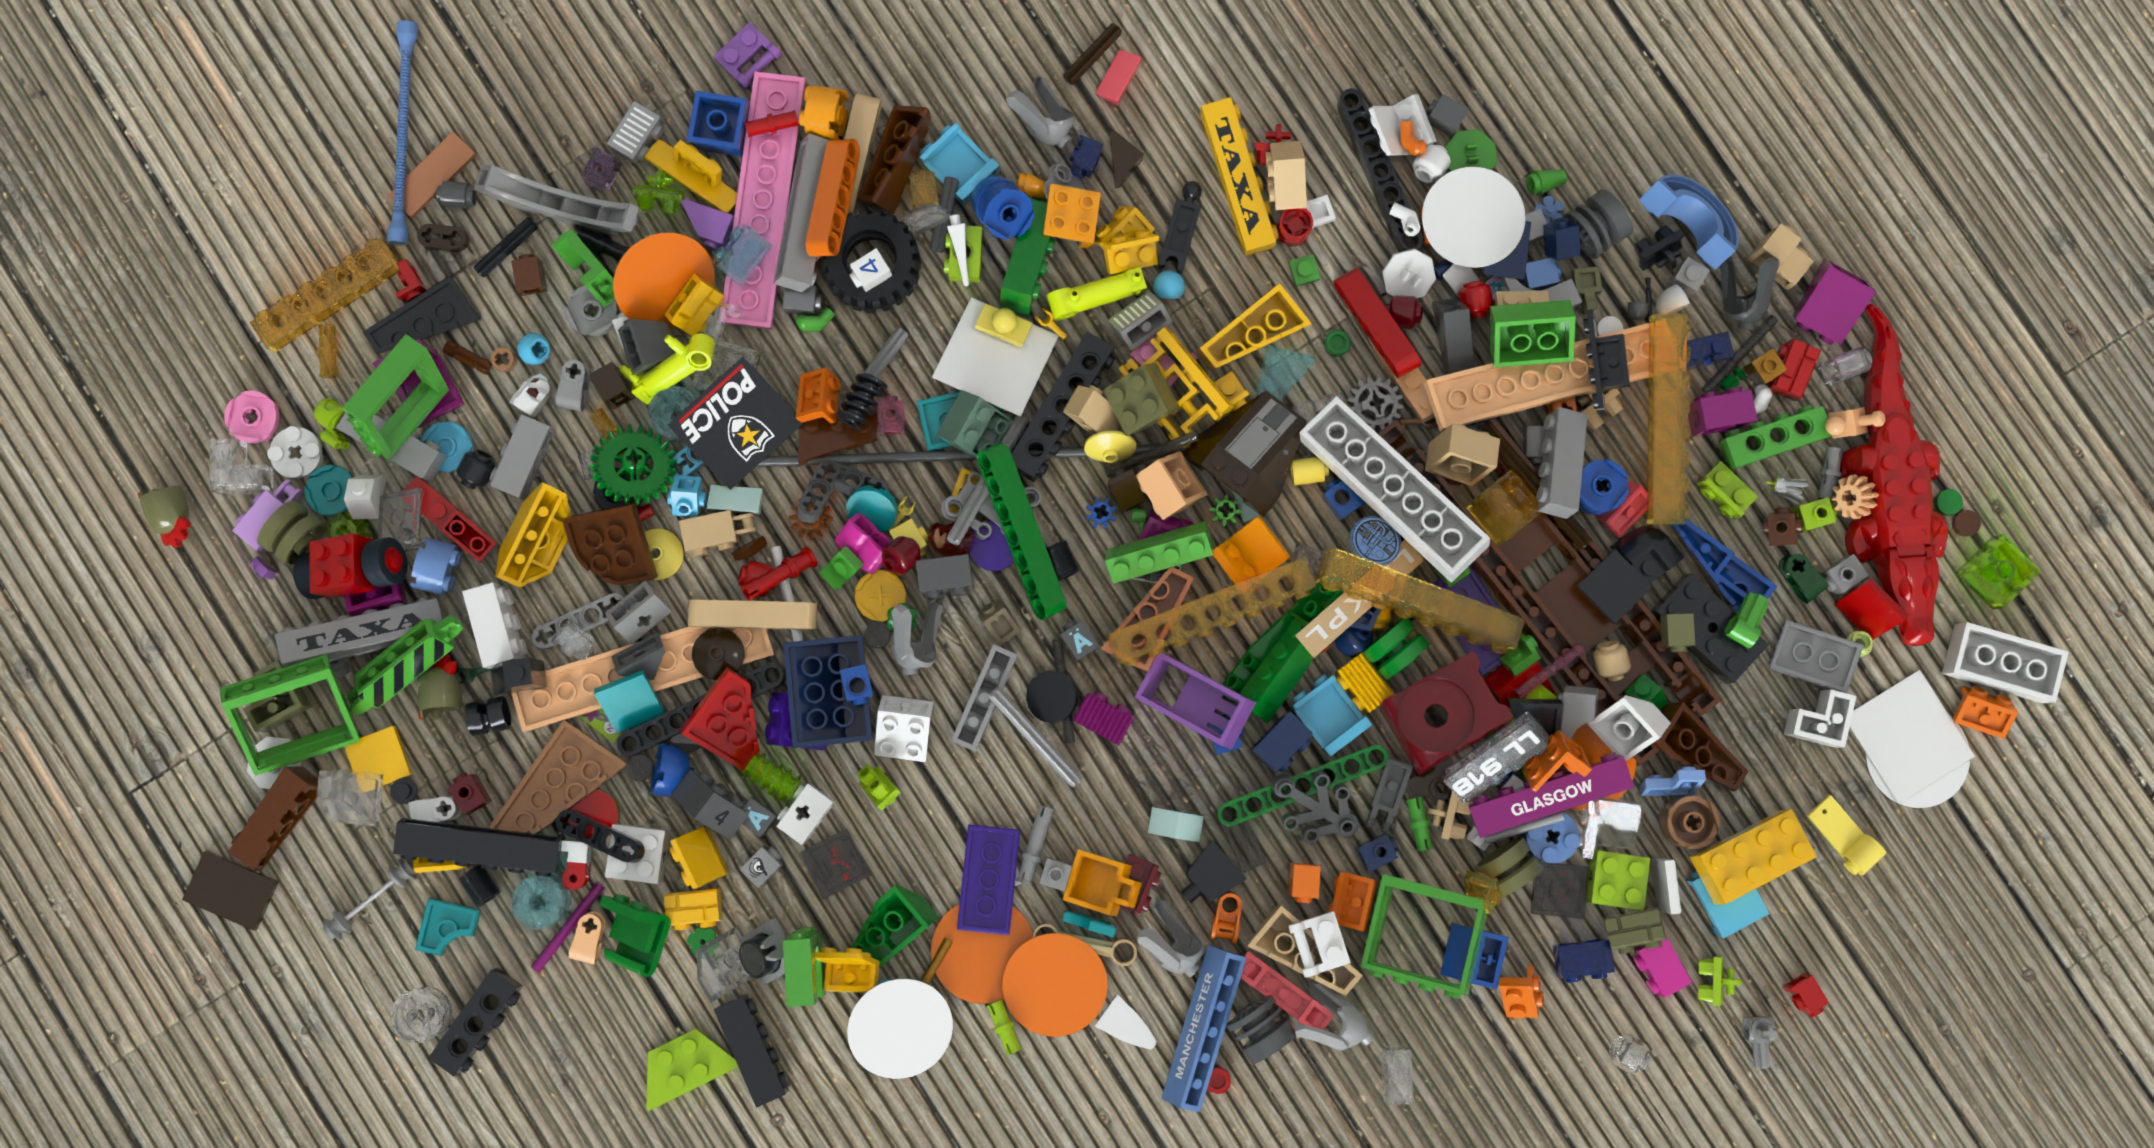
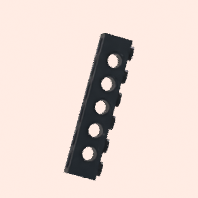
M1087 331L1012 452L1013 460L1020 475L1032 482H1035L1037 477L1042 478L1049 467L1047 464L1048 459L1051 455L1054 457L1057 455L1063 444L1060 442L1061 438L1065 433L1069 435L1076 423L1065 413H1059L1056 407L1059 404H1067L1075 392L1069 388L1073 382H1079L1087 388L1090 385L1099 387L1103 379L1100 377L1103 370H1109L1116 357L1113 356L1114 346ZM1093 361L1097 366L1093 370H1087L1083 367V363ZM1047 425H1053L1057 429L1052 435H1047L1042 430ZM1037 446L1042 448L1044 452L1041 456L1034 457L1030 455V449Z

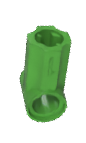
M1747 593L1737 615L1726 626L1724 634L1744 647L1751 648L1761 634L1759 625L1769 605L1767 598L1761 594Z

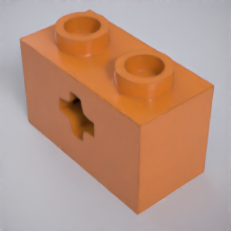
M1289 862L1287 894L1292 896L1294 901L1312 903V898L1319 899L1321 866Z

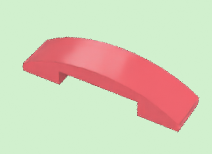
M1248 951L1244 956L1247 959L1241 979L1264 996L1272 994L1276 1001L1275 1004L1297 1019L1301 1024L1325 1030L1335 1015Z

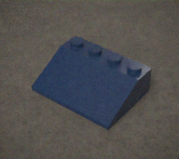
M863 635L783 643L793 748L873 741L870 702L855 706L853 701L847 702L840 674L842 669L866 664ZM856 678L850 683V690L853 693H860L865 688V683L860 678Z

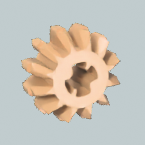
M1856 474L1849 475L1848 479L1841 478L1838 480L1840 486L1832 488L1837 496H1833L1830 500L1837 501L1838 504L1834 510H1842V517L1847 518L1851 516L1852 519H1860L1862 515H1870V508L1877 506L1873 498L1878 497L1879 494L1872 492L1876 484H1867L1868 477L1861 476L1858 478Z

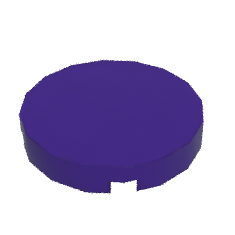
M991 520L982 522L988 523L991 526L992 533L987 539L981 540L976 537L973 530L968 543L971 558L976 565L984 570L1001 571L1008 568L1014 563V559L1005 535L1001 533L1000 527ZM985 527L979 528L980 534H988V531Z

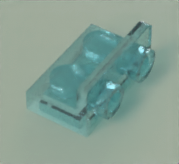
M748 225L737 226L729 235L730 242L725 248L723 246L719 248L713 257L715 260L713 266L722 271L739 286L743 285L773 246Z

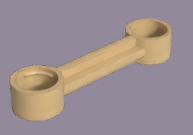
M1050 923L1040 924L1033 933V938L1037 937V932L1041 928L1048 927L1055 933L1076 937L1087 943L1098 955L1110 957L1120 966L1132 964L1137 956L1135 944L1126 938L1111 942L1061 932ZM1120 943H1129L1133 948V956L1127 962L1118 960L1114 955V950Z

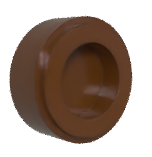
M1964 510L1954 515L1951 524L1956 534L1967 537L1979 531L1981 520L1975 512Z

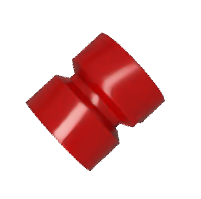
M1306 208L1286 209L1282 213L1277 225L1279 240L1290 247L1302 245L1307 240L1313 227L1311 213Z

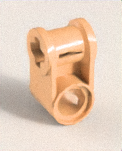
M591 911L579 919L569 950L570 959L596 964L606 926V919L602 913ZM594 919L593 923L597 927L591 930V926L587 924V921Z

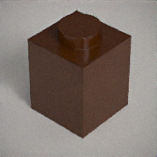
M525 254L519 256L518 260L511 261L516 291L519 294L526 296L548 292L543 262L537 256Z

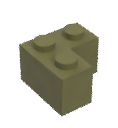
M276 660L254 673L255 676L283 668L281 660ZM299 687L256 701L243 708L254 731L266 733L312 708V705L303 688Z

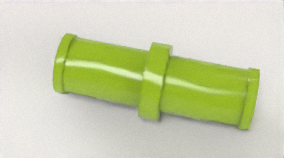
M999 1000L988 1005L987 1009L996 1027L994 1031L996 1034H999L1006 1055L1008 1056L1021 1050L1022 1047L1013 1029L1015 1026L1014 1022H1010L1003 1001Z

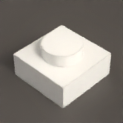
M1328 195L1307 201L1306 209L1313 218L1312 228L1335 221L1336 217Z

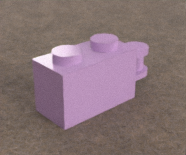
M287 479L281 483L274 493L267 490L259 493L254 498L253 506L249 511L243 513L236 520V527L232 531L255 550L266 552L257 543V537L261 528L279 507L292 500L298 501L303 494V490L293 487L292 482ZM284 494L289 496L286 501L281 499Z

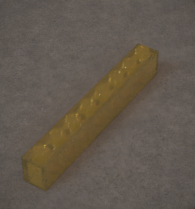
M1654 314L1649 316L1647 524L1685 525V519H1688L1689 515L1688 504H1685V493L1689 491V480L1685 478V467L1689 465V452L1685 451V445L1690 436L1689 426L1686 425V415L1690 412V401L1686 399V389L1690 387V374L1686 373V362H1689L1691 357L1690 347H1687V336H1690L1691 323L1687 320V314Z
M1331 547L1323 553L1316 577V582L1323 584V588L1327 590H1340L1347 593V596L1351 599L1370 601L1371 605L1375 608L1394 610L1397 616L1418 619L1420 624L1427 627L1437 626L1444 629L1443 632L1448 635L1466 637L1467 641L1472 644L1488 645L1496 653L1506 654V652L1518 647L1525 621L1524 618L1335 547Z

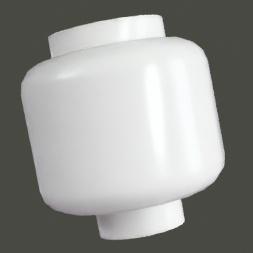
M1427 145L1426 152L1418 154L1413 161L1415 176L1424 183L1437 182L1450 167L1451 159L1443 146Z

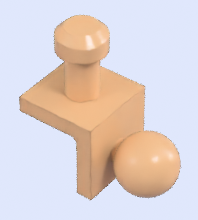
M1864 407L1828 413L1829 419L1826 421L1825 428L1829 434L1833 435L1832 438L1856 436L1867 433V425L1883 426L1885 415L1882 411H1874L1873 414L1865 415Z

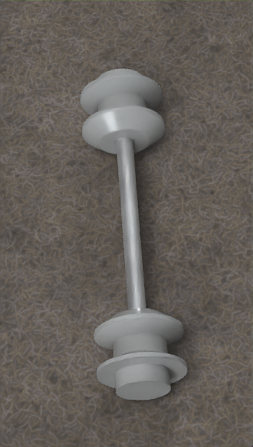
M398 859L399 866L397 868L391 866L388 868L390 880L347 915L334 911L333 920L324 919L325 926L323 930L331 939H343L342 932L344 930L347 932L352 931L350 919L394 883L397 886L406 888L407 879L416 880L417 877L413 869V863L409 860Z

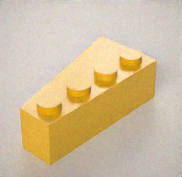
M1279 283L1205 342L1196 352L1212 371L1303 329L1312 323Z

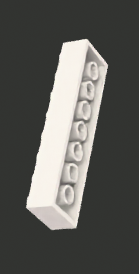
M1337 396L1299 432L1300 441L1451 583L1489 547L1490 537Z

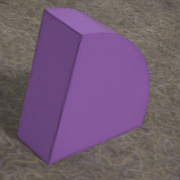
M256 556L250 563L251 567L255 568V572L261 578L270 580L278 573L259 556Z

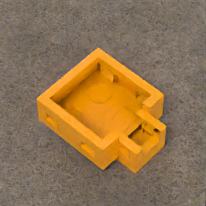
M1078 849L1063 900L1117 917L1120 905L1135 908L1142 883L1129 879L1131 865Z

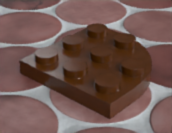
M635 502L567 516L562 519L570 547L576 559L587 571L591 570L601 577L602 581L617 585H627L644 582L645 580H654L658 577Z

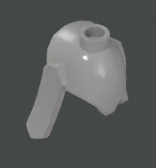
M1035 78L1033 84L1035 91L1052 116L1051 119L1044 117L1024 93L1018 90L1008 93L1006 97L1007 105L1027 122L1026 128L1034 138L1048 146L1057 145L1062 150L1068 146L1072 140L1068 133L1075 122V117L1072 112L1065 109L1046 78Z
M936 599L928 604L921 640L911 639L912 615L908 608L899 604L891 611L894 627L891 638L892 652L896 662L903 669V675L919 674V668L930 667L935 662L936 637L943 610L942 604Z
M1156 900L1154 911L1175 941L1168 945L1155 930L1147 928L1139 930L1138 943L1150 951L1153 959L1161 967L1175 974L1185 973L1188 977H1192L1200 967L1196 962L1203 955V945L1198 938L1188 932L1173 912L1167 900Z
M1315 980L1309 983V992L1312 997L1336 1011L1341 1017L1342 1029L1336 1035L1319 1028L1298 1023L1294 1025L1296 1037L1313 1040L1341 1051L1347 1050L1359 1043L1366 1046L1372 1041L1374 1032L1368 1028L1365 1016L1355 1006L1337 995L1329 987Z

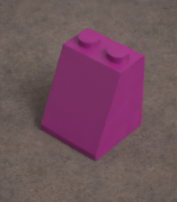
M1824 258L1793 314L1794 319L1797 321L1796 326L1806 332H1810L1811 329L1820 334L1818 338L1830 345L1833 342L1841 345L1876 290L1869 282Z

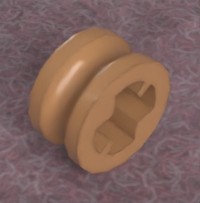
M500 347L493 351L491 363L497 370L509 372L516 366V356L509 349ZM508 354L509 357L507 359L509 363L507 365L502 363L499 366L498 363L501 362L498 360L499 356H507Z

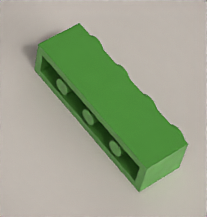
M1203 521L1107 549L1105 563L1114 584L1213 556L1214 543L1207 522Z

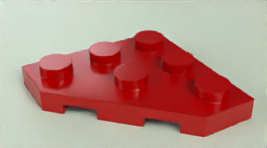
M726 667L681 727L680 732L745 772L760 752L756 735L754 708L751 700V687L747 679Z

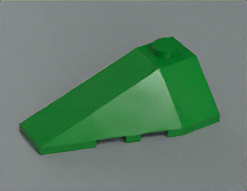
M896 884L876 901L872 912L864 922L858 937L850 948L861 949L862 952L870 953L872 958L880 961V968L928 928L939 916L922 896Z

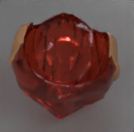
M955 522L949 525L934 523L928 530V540L931 547L942 556L965 555L974 540L973 532L968 528L960 544L954 545L947 540V537Z

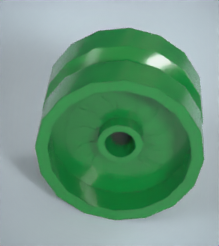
M1407 616L1396 622L1380 635L1368 649L1362 652L1371 663L1378 661L1385 655L1387 656L1378 667V672L1386 681L1411 665L1430 645L1422 633L1414 635L1408 641L1405 640L1414 630L1415 626Z

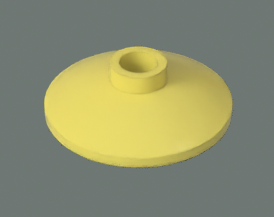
M1103 431L1090 436L1084 444V450L1087 456L1096 461L1113 463L1132 456L1136 451V441L1132 436H1126L1124 432Z
M651 529L644 532L651 555L654 549L660 550V556L653 558L658 577L654 580H664L673 576L683 563L684 550L682 543L675 534L665 529Z

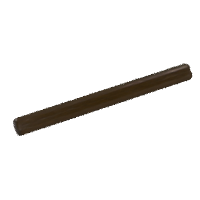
M1491 423L1488 424L1481 432H1487L1491 436L1500 439L1498 455L1536 497L1541 479L1496 427ZM1551 515L1580 549H1584L1591 544L1592 538L1572 515L1567 519Z

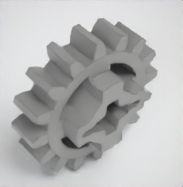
M1368 376L1366 384L1362 381L1357 382L1359 390L1351 389L1350 393L1354 398H1348L1347 403L1352 405L1350 409L1373 430L1375 427H1378V430L1382 431L1385 428V424L1388 426L1393 422L1392 419H1400L1401 416L1397 411L1403 410L1404 406L1398 404V402L1403 399V395H1396L1395 392L1399 387L1391 388L1389 386L1391 383L1390 379L1382 383L1381 376H1378L1375 382H1373L1372 378ZM1378 388L1385 391L1388 395L1379 392ZM1366 390V400L1358 403L1361 393ZM1373 399L1376 403L1380 402L1381 404L1377 410L1375 406H1370ZM1392 406L1389 416L1385 418V408ZM1363 413H1366L1367 415L1371 416L1372 420L1363 416Z

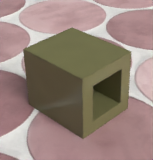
M1694 613L1660 616L1662 648L1670 647L1671 652H1686L1687 647L1695 645Z

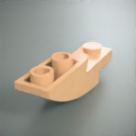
M1369 339L1394 386L1399 387L1398 392L1400 395H1403V400L1409 408L1412 407L1422 423L1434 418L1435 416L1424 386L1426 379L1419 368L1397 378Z

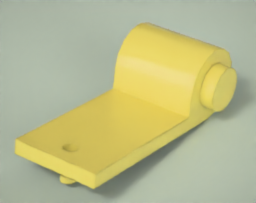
M1828 795L1806 815L1846 861L1844 866L1853 875L1857 873L1864 875L1886 855L1885 849L1871 836L1864 834L1832 795Z

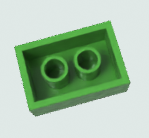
M1561 300L1490 306V354L1494 368L1574 361L1576 316L1571 301Z

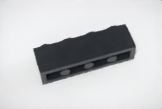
M744 994L714 1009L756 1108L786 1095L789 1091L787 1087L790 1086V1082L785 1071L781 1072L777 1065L779 1056L774 1046L770 1047L766 1038L769 1037L765 1024L758 1021L755 1014L758 1012V1008L754 999L748 998V995Z

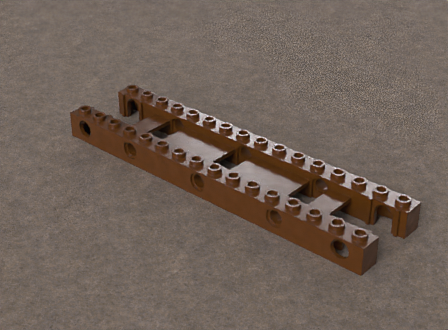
M1495 418L1488 419L1473 429L1481 432L1488 424H1493L1539 477V472ZM1396 419L1378 433L1380 437L1490 537L1489 547L1471 563L1524 631L1534 638L1540 651L1569 686L1599 688L1597 714H1600L1620 699L1618 696L1652 668L1655 669L1665 682L1663 685L1669 687L1679 701L1684 702L1697 717H1702L1722 701L1684 652H1671L1670 647L1662 648L1661 624L1641 599L1615 624H1612L1584 596L1576 585L1606 557L1593 539L1590 545L1580 549L1550 514L1539 512V501H1537L1536 497L1499 455L1497 467L1494 470L1504 481V484L1473 509L1465 510L1453 495L1455 493L1454 490L1462 483L1425 471L1426 451L1420 448L1414 450L1403 436L1406 432L1404 424L1401 425ZM1555 545L1570 565L1539 590L1531 592L1519 577L1521 575L1519 572L1551 546ZM1618 627H1621L1636 646L1628 653L1631 668L1624 674L1623 679L1608 681V678H1604L1594 671L1586 661L1587 656L1585 654ZM1653 742L1633 756L1636 760V766L1642 765L1661 750L1656 742Z

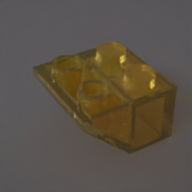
M1513 468L1465 505L1467 510L1498 547L1541 513L1538 511L1539 501H1537L1535 494Z

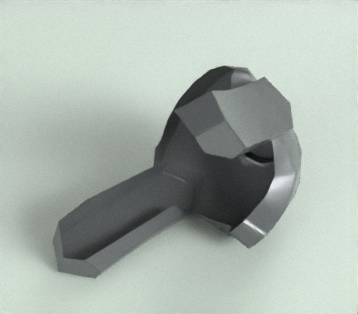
M1730 256L1719 266L1722 279L1723 312L1729 319L1739 322V329L1754 331L1755 323L1763 318L1768 309L1779 262L1772 257L1765 260L1759 267L1757 286L1753 293L1747 296H1737L1734 265ZM1746 300L1747 309L1743 312L1744 302Z

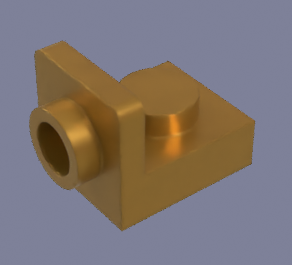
M1774 349L1769 350L1743 367L1748 376L1756 372L1765 384L1787 370Z

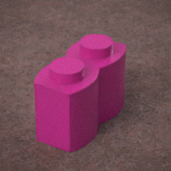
M860 513L851 517L834 539L841 550L847 546L864 564L861 569L870 574H874L882 568V549L892 541L884 533L878 531L875 525Z

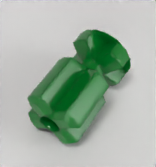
M1735 367L1733 370L1734 376H1727L1719 384V387L1724 392L1740 385L1739 379L1743 381L1747 378V375L1740 368Z

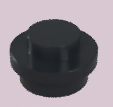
M409 778L396 780L390 789L392 799L399 804L412 802L418 793L417 785Z

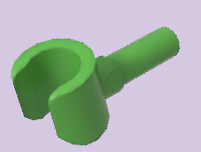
M1133 508L1131 522L1140 523V534L1146 524V512L1141 508Z

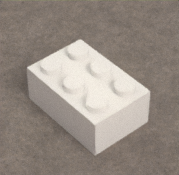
M492 582L462 591L483 668L492 669L501 662L525 658L528 650L524 639L520 640L518 630L521 629V624L517 614H513L511 605L514 604V599L510 589Z

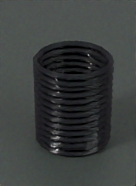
M1067 540L1060 541L1046 548L1058 581L1080 571Z
M480 864L464 873L458 880L465 887L464 889L472 898L476 907L484 905L501 892L493 878H491L492 876L488 874L487 869L481 868Z

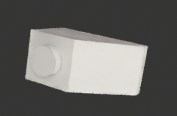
M359 475L348 479L344 502L352 519H379L386 475Z

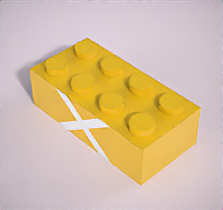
M1787 809L1780 810L1690 856V859L1714 905H1724L1816 858L1817 855L1793 810Z

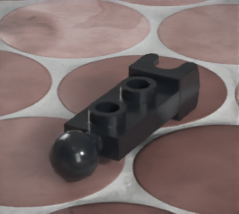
M1189 181L1184 184L1182 188L1184 200L1176 199L1158 263L1160 270L1164 269L1167 261L1173 260L1177 263L1176 272L1179 275L1183 273L1201 205L1194 203L1202 195V188L1196 181Z

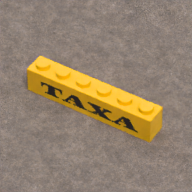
M1231 97L1202 105L1200 115L1244 256L1272 249L1275 247L1276 240L1279 239L1278 231L1275 224L1271 225L1268 216L1271 215V209L1268 201H1263L1261 191L1264 190L1260 176L1256 177L1253 167H1256L1254 155L1252 152L1248 153L1246 147L1248 136L1245 128H1241L1238 119H1241L1239 107L1237 104L1233 105Z

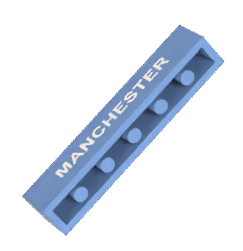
M1207 946L1161 1099L1182 1109L1196 1112L1201 1111L1247 959L1246 957L1222 948Z

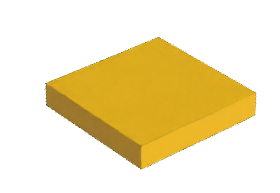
M396 726L361 737L360 742L345 747L360 793H366L395 782L400 778L413 775Z

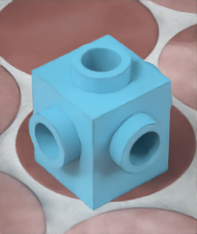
M675 475L672 488L669 489L667 497L668 505H672V516L699 517L701 507L705 508L707 493L702 492V477Z

